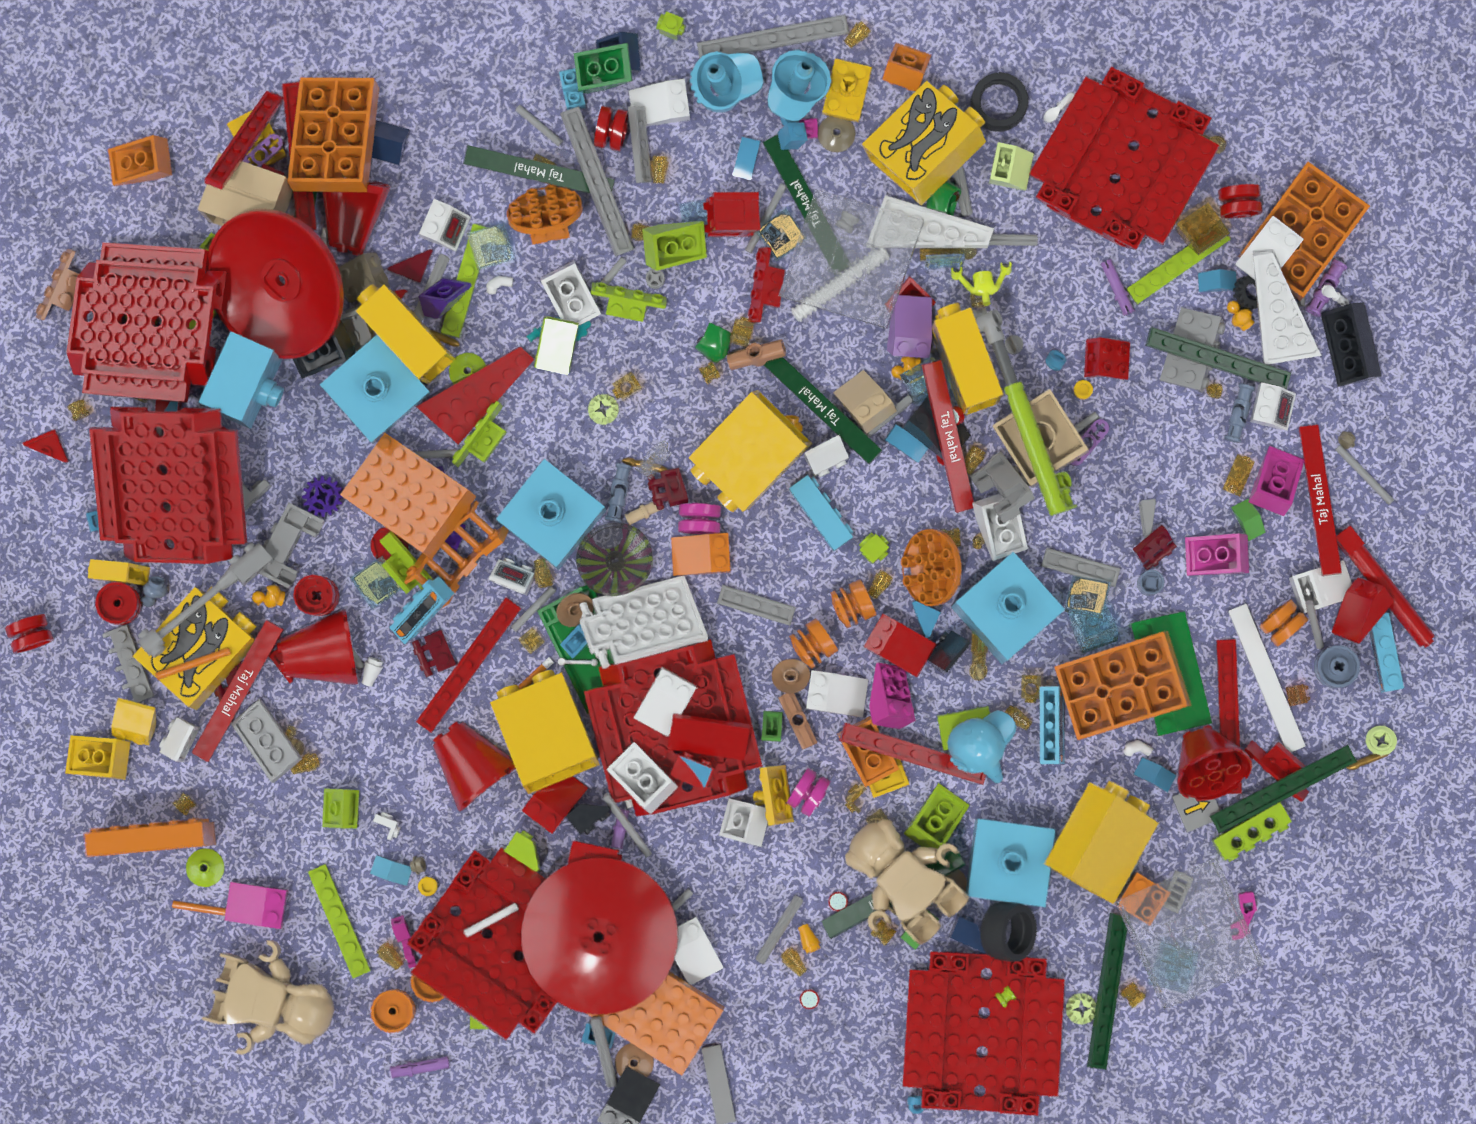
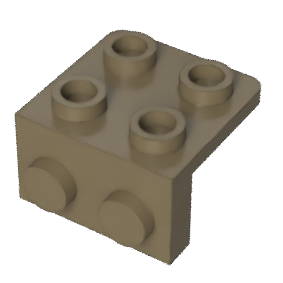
M363 253L338 267L343 290L350 303L357 301V297L372 284L377 288H381L383 285L390 288L388 277L383 271L381 260L377 253Z

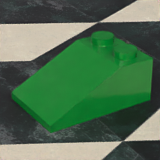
M628 43L573 53L577 86L580 92L588 94L604 91L633 81Z

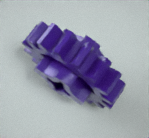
M321 476L319 481L314 477L313 484L307 482L309 488H303L307 494L303 495L302 498L307 500L303 505L310 506L308 512L315 511L314 516L316 517L321 513L323 518H325L326 513L333 516V510L339 512L337 506L343 505L340 499L344 497L339 493L343 488H337L339 484L337 481L332 483L331 477L326 481L325 477ZM322 484L329 485L332 489H324ZM315 488V490H316V491H315V494H314V496L311 497V493H312L313 489ZM321 491L324 494H327V496L325 497V502L319 499L321 497ZM336 496L335 501L331 506L330 502L332 498ZM321 504L324 509H318L314 505Z

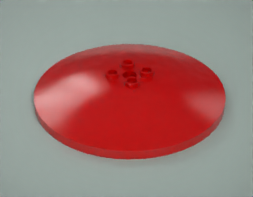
M272 209L246 211L227 221L217 231L208 250L206 272L207 270L226 272L222 309L216 310L226 327L235 334L274 350L281 359L303 357L323 346L332 337L340 322L344 304V292L337 263L327 245L316 232L292 215ZM279 276L284 277L285 284L280 281Z
M613 858L582 859L555 871L533 894L522 923L523 954L529 971L537 984L556 1002L586 1014L617 1013L632 1008L646 1000L665 980L672 967L677 950V921L673 907L664 890L642 869ZM598 931L604 934V940L600 943L593 939L594 933Z

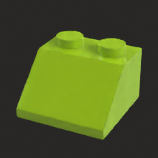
M522 830V832L516 831L504 852L534 871L539 872L541 866L536 843L532 840L533 835L525 830Z

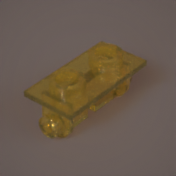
M1237 454L1222 489L1240 497L1255 462L1247 456Z

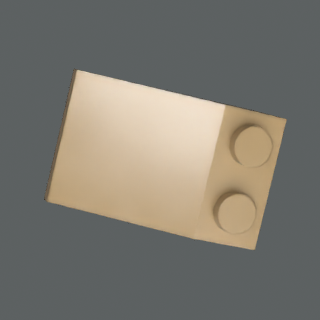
M864 370L833 392L866 434L897 412L891 399Z

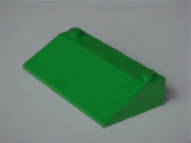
M585 585L537 610L560 658L565 660H598L596 666L591 664L564 665L586 713L589 714L584 691L603 686L598 668L601 666V663L595 653L591 654L588 646L573 659L560 644L577 626H565L557 618L558 605L570 594L584 593L591 600L598 598L594 587ZM593 606V612H592V613H593V615H596V611H595L594 606ZM610 649L606 650L609 664L614 663Z
M1185 611L1130 623L1129 628H1132L1135 641L1168 631L1191 702V706L1154 717L1157 729L1156 737L1212 724Z

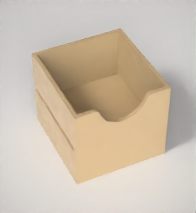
M218 153V156H217V158H216L215 163L217 162V160H218L219 157L221 156L220 153ZM242 161L223 190L206 185L197 210L208 222L223 226L235 216L254 209H272L286 213L293 190L285 176Z
M1050 389L1029 402L1055 473L1089 453V449ZM1011 413L992 426L1030 487L1033 488L1038 485L1014 415Z

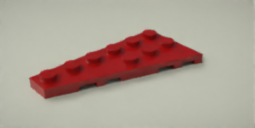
M519 346L415 407L459 445L476 426L477 422L485 416L488 407L492 403L495 404L535 359Z

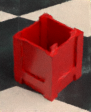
M713 192L712 196L707 198L706 202H703V210H707V225H704V232L707 233V237H752L756 231H760L759 192Z
M574 840L572 841L568 864L582 859L599 857L622 860V855L619 854L620 850Z

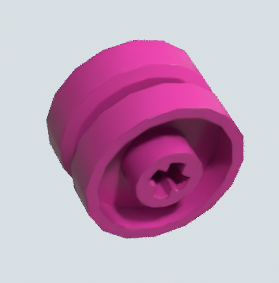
M706 503L679 505V515L690 519L678 522V532L687 534L720 533V523L709 519H716L721 516V506Z
M807 768L787 801L788 805L796 808L802 799L805 800L801 813L808 817L811 816L816 807L818 808L826 795V789L831 783L825 777H820L817 783L813 785L812 782L816 777V772L810 768Z

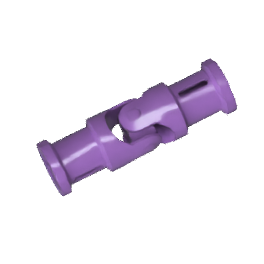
M1335 259L1331 261L1332 265L1329 271L1322 277L1318 290L1313 294L1310 305L1305 308L1308 313L1316 317L1321 316V310L1325 303H1328L1330 298L1323 296V286L1329 284L1336 289L1340 282V276L1348 268L1345 264Z

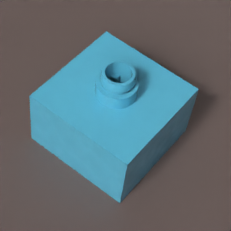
M230 332L199 403L205 408H221L222 417L251 429L261 406L266 407L269 404V406L276 408L282 398L284 388L279 385L277 386V382L273 381L282 359L279 358L274 350Z
M378 335L373 337L320 384L372 444L430 395L427 388Z
M544 459L496 520L546 561L560 570L607 510L604 505Z
M1014 552L951 606L954 612L1001 665L1008 661L1065 610Z
M975 819L965 893L969 897L1045 907L1050 867L1044 863L1053 849L1055 829Z

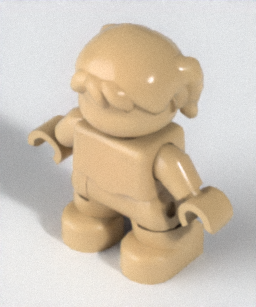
M882 819L878 823L867 824L852 838L849 851L845 854V860L848 866L865 873L867 877H877L876 883L878 886L872 894L873 910L876 911L870 914L868 925L870 929L877 933L876 921L879 918L883 917L886 923L892 924L890 916L885 913L891 900L898 919L902 921L900 923L903 929L914 941L924 944L941 927V923L932 914L928 913L926 909L932 902L936 903L938 908L947 917H951L958 913L969 900V896L952 879L929 869L925 865L939 861L944 866L950 867V863L944 860L945 854L948 851H953L955 854L960 852L951 844H944L938 850L937 848L919 847L912 853L909 851L904 852L905 847L900 839V834L896 831L891 820Z
M267 940V945L273 948L272 956L268 957L265 954L258 956L262 961L270 962L268 966L272 975L267 974L258 966L249 963L246 959L240 958L237 955L227 952L220 953V956L226 958L222 974L216 981L229 984L226 993L213 990L215 994L213 1008L209 1015L202 1017V1020L216 1024H258L250 1030V1034L247 1032L236 1034L238 1038L242 1037L247 1041V1047L245 1049L238 1048L236 1050L237 1054L242 1055L252 1051L255 1042L259 1043L271 1038L276 1030L287 1034L288 1037L302 1045L311 1044L315 1038L320 1037L328 1030L332 1021L334 1003L327 989L321 984L292 985L290 982V970L283 960L278 958L281 954V947L274 940Z

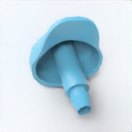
M799 49L782 54L772 68V83L767 99L771 112L791 122L803 119L812 107L823 99L829 91L831 77L827 64L820 57L815 56L814 53L808 54L807 51L803 52ZM809 82H810V89H809V91L805 94L804 92L806 91V89H807V87H808V84H809Z
M708 53L697 61L693 71L690 73L692 76L690 79V83H692L691 90L695 92L694 96L698 97L697 103H701L706 109L716 113L732 110L740 101L759 92L764 84L758 60L755 56L748 53ZM711 86L713 87L715 93L719 95L718 97L712 93Z
M997 710L983 719L973 718L958 724L948 737L950 761L955 766H958L959 770L968 773L983 772L994 783H1000L1003 780L999 761L1003 757L1006 745L1016 732V724L1013 718Z

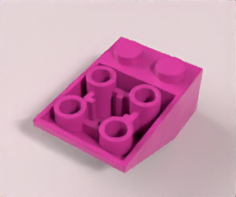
M876 663L869 704L874 725L901 729L916 721L906 672L897 666Z

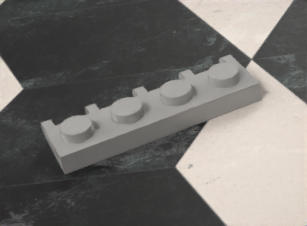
M128 625L102 634L103 638L111 637L114 648L108 650L109 654L117 653L121 666L116 667L115 670L116 672L123 670L128 684L123 685L122 689L130 688L134 700L130 701L139 703L154 697L143 665L133 657L137 652V648Z

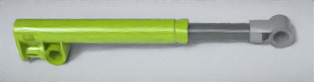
M994 309L978 316L977 325L982 332H985L988 344L993 347L1007 386L1004 388V391L1008 396V402L1049 515L1053 516L1077 508V504H1073L1070 496V487L1072 485L1070 476L1066 472L1057 474L1054 472L1027 394L1024 391L1023 383L1018 382L1004 344L1005 336L1001 328L1003 323L1002 316L999 311Z

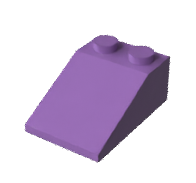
M894 294L887 351L893 356L929 358L932 342V298Z

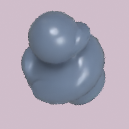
M152 576L149 578V582L143 586L145 596L141 597L140 601L145 607H152L155 604V598L166 596L167 586L164 584L162 577Z

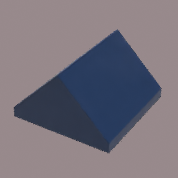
M376 120L372 158L400 166L410 129Z

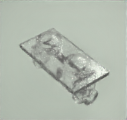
M666 441L656 443L635 469L651 479L672 454L668 450V443Z

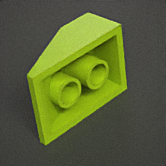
M703 221L659 224L642 229L645 262L647 266L655 271L707 258Z
M938 783L903 834L921 847L937 848L938 850L940 846L946 844L970 805Z

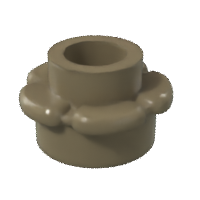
M1343 431L1338 437L1339 444L1345 449L1355 446L1354 442L1356 439L1351 432Z
M414 856L413 861H410L412 872L420 875L421 872L426 871V863L422 856Z

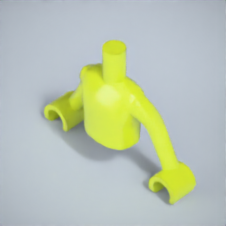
M1009 262V267H1003L1002 263H1000L1001 273L995 284L992 272L990 271L974 273V287L963 277L962 267H960L959 272H954L952 267L951 277L954 280H959L971 294L982 296L983 305L989 306L991 304L989 295L995 294L1000 289L1005 276L1011 273L1012 263Z

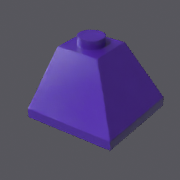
M442 278L418 296L423 315L433 319L441 318L472 287L471 283Z

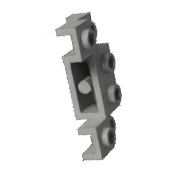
M1001 451L993 455L983 468L970 475L980 493L995 486L1003 496V500L993 505L996 514L1003 523L1021 514L1018 508L1035 499L1032 490L1028 487L1029 483L1024 476L1020 477L1019 469L1016 466L1013 467Z
M288 503L279 522H275L271 529L273 534L270 540L267 539L263 544V548L273 558V563L259 574L291 589L299 572L287 567L286 563L302 532L317 538L325 521Z

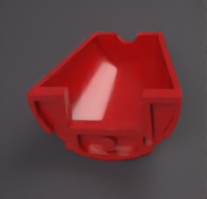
M369 180L367 192H323L329 246L337 248L339 252H348L349 249L353 255L360 256L363 254L389 194L390 186L388 184Z
M342 609L287 635L277 643L278 654L283 656V661L280 662L281 673H286V677L350 685L358 684L346 609Z
M456 721L448 728L450 730L445 735L441 733L433 739L435 742L433 747L456 807L461 812L474 802V799L516 768L511 756L464 722L459 724Z

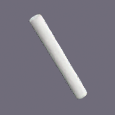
M514 903L465 929L466 937L517 911V905Z

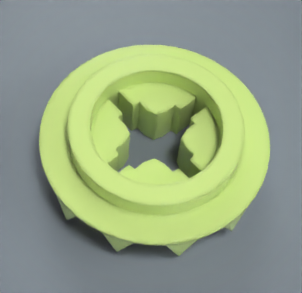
M607 394L597 395L591 399L588 405L589 416L597 424H609L618 415L619 408L616 400ZM601 401L605 407H610L606 410L607 417L602 412H595L600 409Z
M1376 726L1368 731L1365 742L1367 749L1372 751L1373 754L1383 756L1390 754L1395 749L1397 738L1390 728ZM1385 735L1384 742L1386 744L1382 743L1381 746L1379 745L1378 747V741L1376 739H1381V737Z
M1075 994L1066 1004L1067 1016L1076 1024H1087L1094 1019L1096 1003L1087 994ZM1080 1001H1082L1084 1007L1090 1008L1084 1011L1083 1017L1079 1011L1073 1010L1080 1006Z

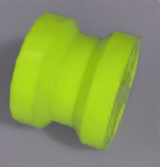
M1008 986L1004 988L1003 993L995 994L1004 1008L1009 1000L1016 999Z

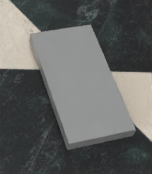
M258 699L231 723L270 782L275 783L303 759L262 700Z

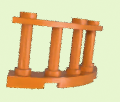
M476 500L470 505L452 530V532L455 531L473 547V552L467 558H462L444 542L440 548L458 563V568L455 572L449 575L433 559L422 553L415 564L406 571L407 577L404 583L408 584L416 579L423 585L428 581L420 574L427 564L455 593L460 587L457 583L462 576L467 577L478 565L476 561L483 554L487 556L501 545L509 530L504 526L498 530L492 529L475 513L479 504ZM468 518L488 534V538L482 543L477 542L460 526ZM452 597L448 600V602H447L442 608H444L445 606H447V605L450 603Z

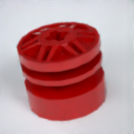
M309 575L298 581L294 588L293 597L296 606L305 614L325 616L335 610L339 604L340 594L336 584L329 578ZM316 592L321 593V600L316 599Z

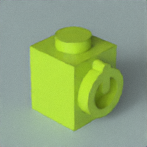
M667 11L665 15H660L656 25V29L659 30L661 35L676 41L679 35H683L686 28L684 18Z
M871 532L859 544L861 547L859 552L873 565L878 559L882 561L889 554L887 552L889 549L887 544L889 542L884 536L874 535Z

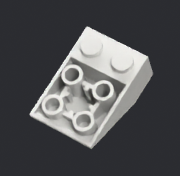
M1344 560L1340 561L1342 573L1339 575L1322 576L1321 568H1317L1289 578L1300 612L1307 613L1305 602L1308 600L1313 601L1315 610L1343 601L1346 591L1352 585Z

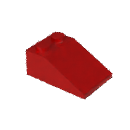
M1358 577L1345 593L1332 633L1360 644L1393 604V598L1384 586Z
M882 614L863 647L918 678L937 644L891 617Z
M569 777L536 791L521 811L551 834H554L566 818L565 816L571 812L588 787L575 777Z

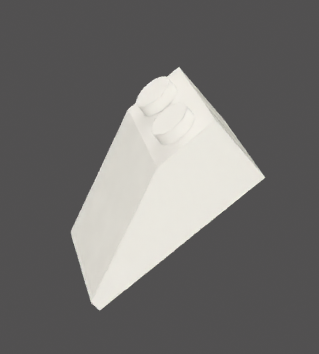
M685 79L664 81L629 90L631 106H644L646 126L690 120Z
M1272 216L1235 265L1255 280L1252 254L1272 251L1281 269L1304 239L1276 217Z
M575 261L540 278L560 319L577 322L581 325L601 314Z
M1001 494L972 503L977 524L993 561L1009 556L1012 552L1018 553L1028 549L1020 514L1012 520L1003 523L995 512L993 505L1004 499Z
M662 667L634 718L668 737L673 713L682 714L696 689V685Z
M812 670L806 709L863 717L868 679Z
M635 742L607 768V771L650 814L678 788Z
M697 916L677 927L678 942L675 961L687 983L693 985L724 968Z

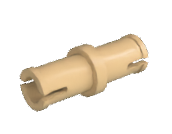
M651 502L646 505L642 504L639 506L640 508L624 515L628 524L631 525L643 518L648 519L650 515L660 510H657L656 505Z

